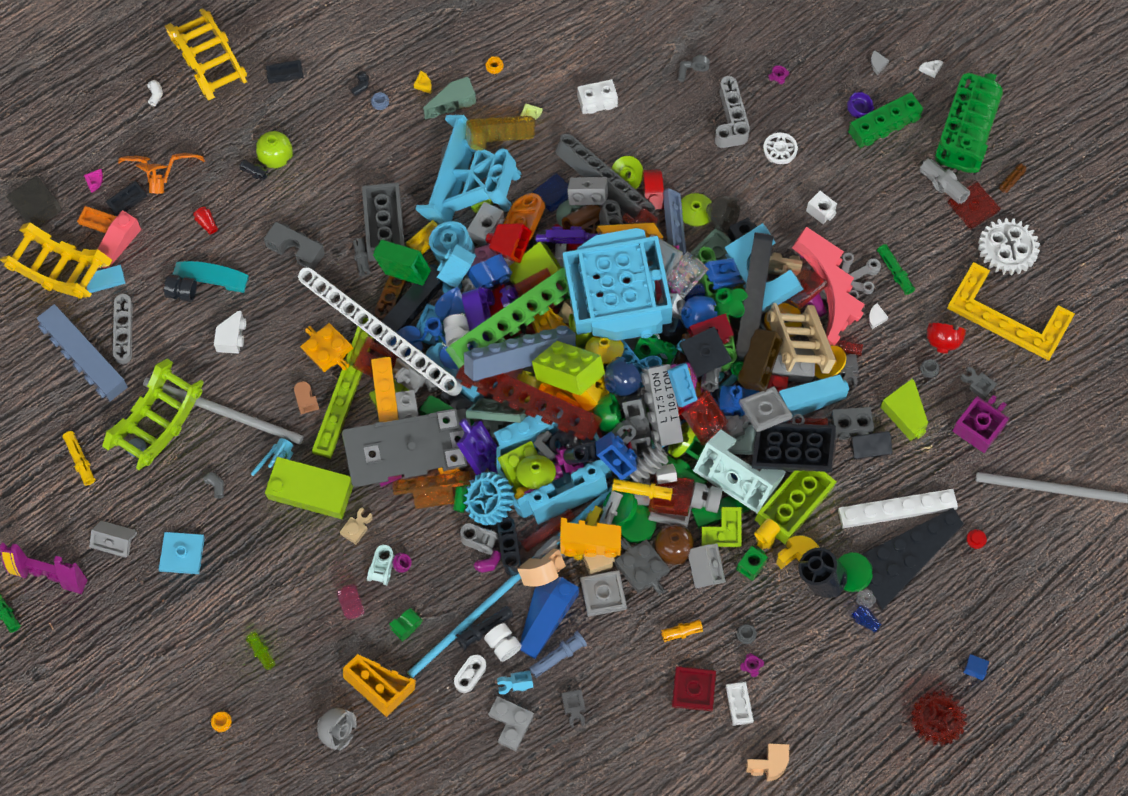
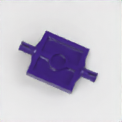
M552 227V230H546V234H536V242L584 244L594 236L600 235V233L589 234L582 230V227H570V230H563V227Z
M466 418L462 419L459 424L464 430V435L458 441L457 446L476 475H480L488 468L490 472L498 474L497 467L494 464L497 456V445L481 420L470 426Z

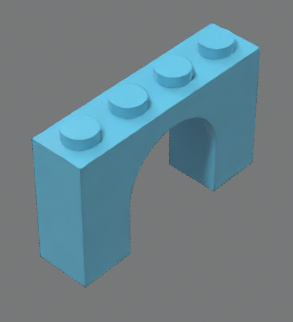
M763 223L724 247L727 251V254H725L726 258L734 259L740 272L739 278H743L746 284L755 232L770 234ZM792 270L787 271L771 282H766L763 312L770 311L773 303L779 305L804 289Z

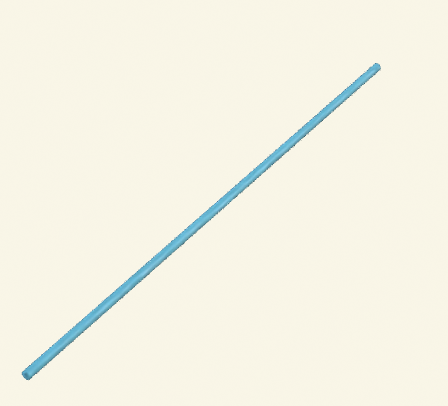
M732 374L719 386V396L721 386H731L737 381L736 375ZM695 410L691 411L690 417L686 420L683 419L680 425L687 421L692 422L699 414ZM629 475L623 480L628 481L631 476ZM613 484L608 488V492L595 499L570 523L578 524L579 520L584 521L589 511H593L595 506L599 507L602 505L606 496L612 491ZM520 574L511 576L415 664L407 674L411 678L418 674L456 639V634L460 635L521 579Z

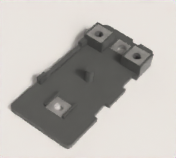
M467 409L444 410L423 416L378 422L372 425L343 430L342 436L352 486L360 487L388 482V477L404 475V479L427 475V470L443 468V472L465 468L468 461L457 446L454 438L455 436L462 438L464 435V430L459 422L466 418ZM466 418L467 422L471 426L470 418ZM443 419H447L448 424H445ZM370 451L376 453L374 458L369 457L368 453ZM450 457H455L456 462H452Z

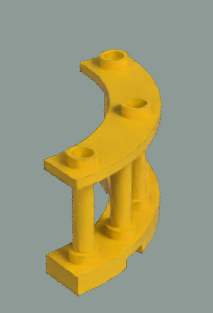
M202 8L200 9L201 17L180 27H174L170 23L165 25V28L172 43L178 50H182V56L188 66H191L192 70L196 71L197 74L194 77L204 97L207 100L215 98L213 94L215 89L239 78L242 83H246L245 77L247 73L243 66H239L227 43L228 38L225 32L219 30L210 11L206 12ZM203 23H206L205 25H203V26H201V27H199V28H197V29H195V30H193V31H190V32H188V33H186V34H183L184 32H186V31H188V30H190V29H193V28H195V27H197V26H199V25H201V24H203ZM210 30L216 36L193 48L188 47L186 44L189 40ZM219 43L226 52L204 64H198L194 58L196 54ZM227 60L231 61L235 72L212 83L207 82L204 76L206 70Z
M31 222L23 224L19 231L24 233V238L12 257L8 255L0 259L8 270L17 271L41 284L44 289L48 291L55 290L80 299L92 295L86 290V287L97 269L108 267L113 261L98 249L77 251L75 246L63 241L59 244L51 240V235L42 231ZM34 240L41 244L43 249L31 268H28L19 263L18 260L30 241ZM54 251L60 254L61 258L50 276L46 277L37 273L49 252ZM72 259L79 262L66 283L56 280L68 261ZM91 265L80 284L75 283L84 268Z

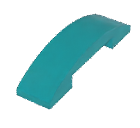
M194 261L176 262L173 275H179L182 279L184 277L195 278L197 282L225 286L226 290L241 293L245 292L249 275L228 267Z

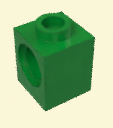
M751 546L738 563L737 571L751 581H754L767 563L768 557L766 553L760 548ZM750 559H755L758 562V564L751 565L748 561Z

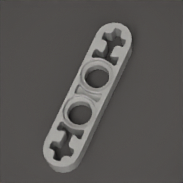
M120 294L114 300L113 356L119 364H126L132 358L133 304L130 297L126 294ZM122 301H126V303L124 304L125 311H122V307L120 305L122 304ZM119 318H128L125 324L118 323ZM120 334L128 335L125 341H119L118 336ZM121 347H123L125 352L122 358L119 356L122 353Z

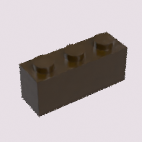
M755 329L750 339L748 352L744 357L742 370H740L738 375V381L745 389L766 392L783 341L776 331Z

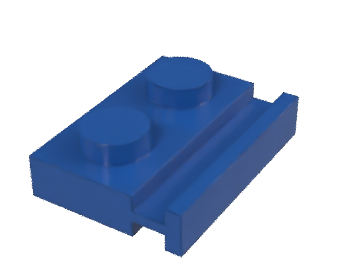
M733 258L709 261L703 265L710 282L714 284V290L740 286L744 283L739 278L740 272Z

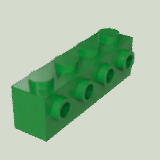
M912 92L851 122L848 132L859 148L865 145L870 146L875 140L885 138L891 132L899 131L911 122H917L921 118L923 107Z

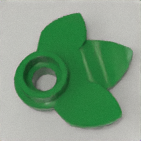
M721 288L716 293L717 305L714 311H717V316L726 313L727 317L728 315L741 317L745 312L742 301L748 297V294L740 288L734 290Z

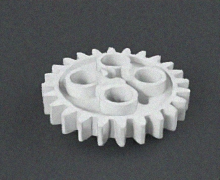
M1005 218L1004 223H1002L998 219L996 224L991 222L990 226H986L980 235L981 238L978 241L980 244L978 250L981 251L980 257H985L984 263L990 262L989 268L995 266V272L1001 269L1003 275L1006 271H1009L1010 275H1013L1014 271L1020 274L1021 270L1026 272L1028 266L1032 267L1038 257L1037 255L1040 251L1038 249L1040 243L1036 242L1038 236H1032L1034 230L1028 231L1029 225L1023 227L1022 221L1016 224L1014 218L1012 222Z

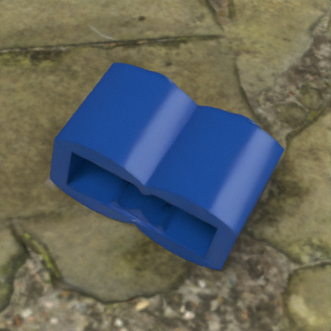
M502 254L493 256L470 267L467 272L475 289L483 287L490 290L494 288L493 285L507 283L512 274Z

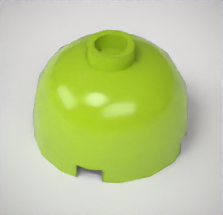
M269 131L258 139L256 154L260 163L265 164L269 168H279L286 165L287 161L292 157L293 148L285 134L278 131Z

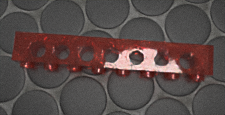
M463 365L455 377L461 381L460 385L471 389L473 386L477 388L476 392L484 396L491 394L493 395V400L502 404L506 401L509 403V407L517 411L522 408L526 410L524 414L535 418L537 415L542 418V422L550 426L552 423L558 425L557 429L568 433L569 430L575 432L574 436L585 441V438L593 440L602 421V418L503 373L480 379L477 382V380L473 381L464 373ZM498 382L497 387L493 389V384ZM514 389L513 394L509 396V391ZM530 396L529 402L525 404V399ZM546 403V408L541 411L542 405ZM563 411V415L557 419L558 413ZM579 418L578 425L574 426V421Z

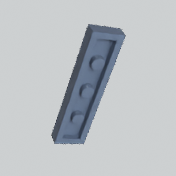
M667 188L663 192L667 241L672 246H679V250L683 252L682 255L687 257L681 194Z

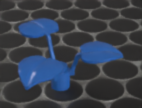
M458 287L453 288L438 299L435 305V314L438 317H431L426 321V328H424L422 337L419 329L414 326H405L397 334L420 351L423 350L421 341L425 340L428 332L432 336H440L446 344L445 337L442 334L443 325L441 322L450 315H465L460 289ZM396 338L391 340V346L396 344ZM447 346L441 349L440 361L446 368L464 370V365L458 368L445 350ZM411 349L406 350L405 356L410 355Z

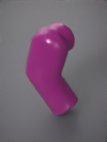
M494 550L489 559L477 560L474 568L482 573L493 571L501 559V553Z

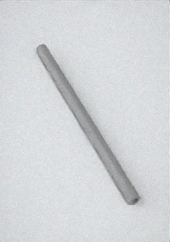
M145 378L143 386L147 387L150 378ZM164 384L162 388L163 392L182 401H184L187 392ZM201 397L194 404L299 445L304 438L303 435Z
M977 472L975 478L976 482L1128 503L1127 493Z

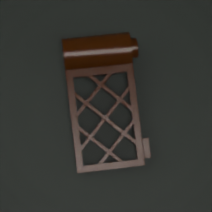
M585 205L563 217L562 226L564 230H570V227H582V230H585V232L598 234L595 225L600 223L599 213L601 208L599 205Z

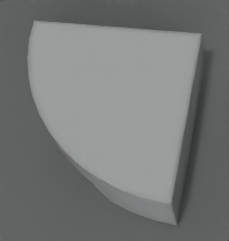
M874 51L871 57V65L873 71L878 75L888 64L889 60Z

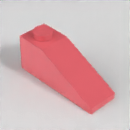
M123 210L111 223L98 247V250L113 260L108 267H101L103 269L110 268L141 231L138 220Z

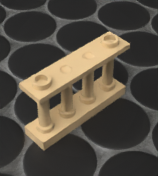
M773 303L770 311L767 312V321L772 331H776L783 339L779 351L787 372H791L795 362L817 363L822 373H830L836 359L815 306L807 305L802 314L780 313L777 303ZM784 321L802 322L804 328L785 327ZM789 335H806L809 341H791ZM794 348L812 349L815 355H798L795 353Z

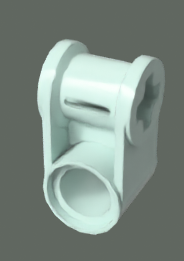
M381 545L376 549L368 571L367 581L371 582L374 580L382 582L383 585H388L394 557L390 546ZM381 554H390L387 559H380Z

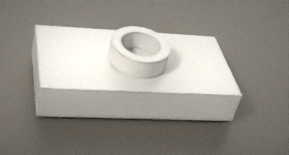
M746 682L726 684L733 726L753 723Z

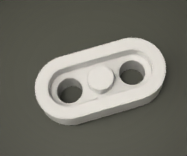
M470 656L455 676L454 684L459 692H470L486 671V661L482 656ZM475 664L480 665V668L477 670L472 667ZM466 680L468 681V684L466 686H462L461 682Z

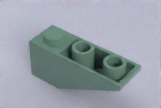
M469 77L451 82L423 107L424 118H435L438 115L452 113L457 109L468 108L476 104L475 92Z

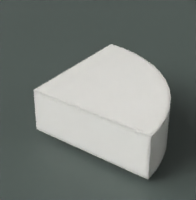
M943 61L924 62L919 67V71L935 78L943 65Z
M878 303L872 307L869 314V324L872 329L888 320V316Z

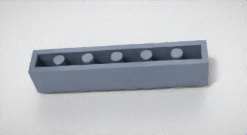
M55 304L37 317L40 331L44 335L48 333L51 343L55 347L59 346L62 349L60 351L67 360L71 359L74 362L72 365L79 373L82 371L85 374L84 378L89 385L94 384L97 387L95 390L101 398L106 397L109 401H112L128 388L125 380Z
M558 326L555 329L542 330L540 333L527 334L521 338L508 339L498 344L492 343L486 347L473 348L471 351L464 352V373L473 381L532 366V361L556 341L576 347V333L567 326Z

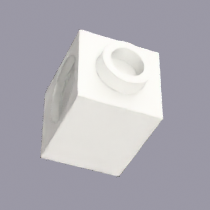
M819 191L808 202L806 212L824 224L827 220H832L836 215L837 203Z

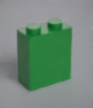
M381 240L374 250L373 256L384 274L423 286L431 269L420 251L385 240Z

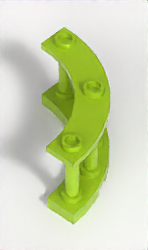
M165 359L155 365L153 374L147 384L149 390L145 397L138 399L131 409L132 414L126 420L122 418V420L106 432L102 445L107 450L114 446H120L139 458L136 466L138 470L144 466H149L172 438L181 432V426L203 391L201 388L204 381L199 380L190 385L174 375L171 370L173 362L169 359ZM167 379L187 391L183 403L163 392L162 388ZM160 398L178 410L172 422L167 421L151 410V406L156 399ZM147 416L166 428L158 439L137 427V424L143 417ZM129 433H133L151 444V446L141 451L124 440V438Z

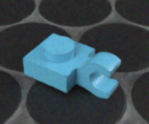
M531 670L511 673V677L497 678L498 685H505L498 688L499 694H506L511 688H513V691H525L528 688H533Z

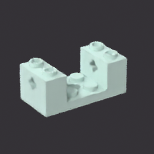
M719 430L707 442L693 471L716 487L722 488V491L758 514L761 508L775 494L786 472L784 470L762 469L758 471L752 469V466L731 453L737 440L726 432ZM731 473L735 474L738 480H734L731 477Z

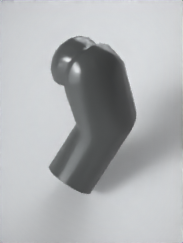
M214 472L205 474L203 481L214 487V498H223V480Z

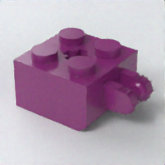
M994 395L988 402L977 396L956 422L952 431L983 453L988 450L1010 419L1001 413L1007 405L1005 402H1002L998 409L992 406L997 398Z

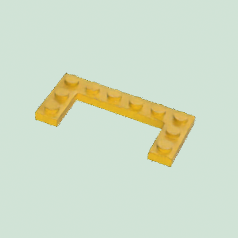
M973 262L947 309L1049 361L1075 313L1058 305L1043 333L1040 334L974 300L990 270Z

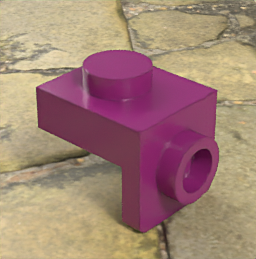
M557 448L555 459L565 473L571 475L579 468L585 467L584 463L576 465L567 464L563 458L564 451L567 448Z

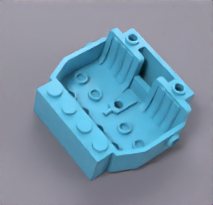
M634 228L596 235L579 246L577 250L563 252V264L577 335L592 332L593 336L608 338L614 341L635 337L649 338L652 334L662 333L663 324L672 323V303L658 236L646 238L645 230ZM647 261H652L653 265L648 266ZM594 275H599L600 278H599V279H594L593 276H594ZM624 279H629L630 282H629V283H624L623 280H624ZM656 280H659L664 303L657 304L654 282ZM598 293H602V294H603L602 297H597L596 295H597Z
M561 401L525 417L521 423L515 422L494 432L499 445L497 447V458L526 442L532 441L534 445L537 436L542 432L549 431L553 436L569 421H576L582 426V444L598 441L600 438L589 421L576 411L570 412L567 404ZM557 440L555 441V447L559 448L560 442ZM497 459V472L498 474H501L503 478H506L505 473ZM602 460L584 463L585 467L579 468L571 475L562 470L563 477L553 481L551 484L533 490L519 499H516L514 495L511 496V500L514 503L510 504V506L513 505L517 514L523 518L533 514L537 524L540 525L608 492L606 479L612 476V470Z

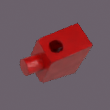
M522 223L499 224L494 233L487 234L486 242L490 244L489 248L497 255L502 254L504 258L520 264L532 231Z

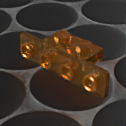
M458 471L456 473L438 474L429 477L420 476L408 480L400 479L392 482L393 495L413 493L415 509L454 504L452 487L471 485L470 472Z

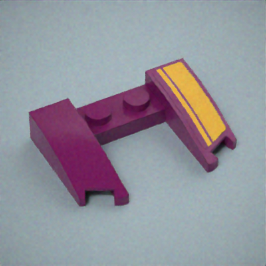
M1 542V559L7 573L27 578L28 573L37 577L44 575L51 581L59 582L63 589L82 594L87 578L76 563H73V565L70 563L64 564L59 556H55V565L27 558L19 545L12 544L8 548L5 543Z

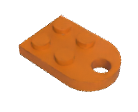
M535 193L521 196L512 204L503 224H524L532 231L529 239L531 240L545 210L544 201Z

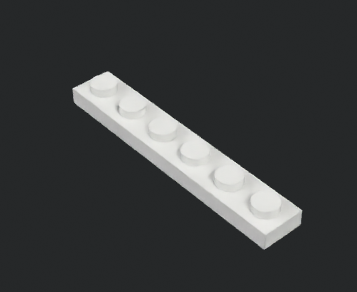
M948 489L840 507L838 513L843 529L944 512L952 508L956 510L958 505L954 490Z

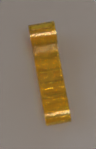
M532 116L483 118L466 121V141L473 150H484L486 142L532 139L535 136V118Z

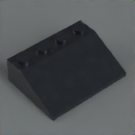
M779 423L756 432L752 469L832 472L836 452V426Z

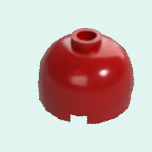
M928 323L927 339L931 346L937 348V352L948 354V351L956 350L963 344L966 329L959 327L958 330H955L953 325Z

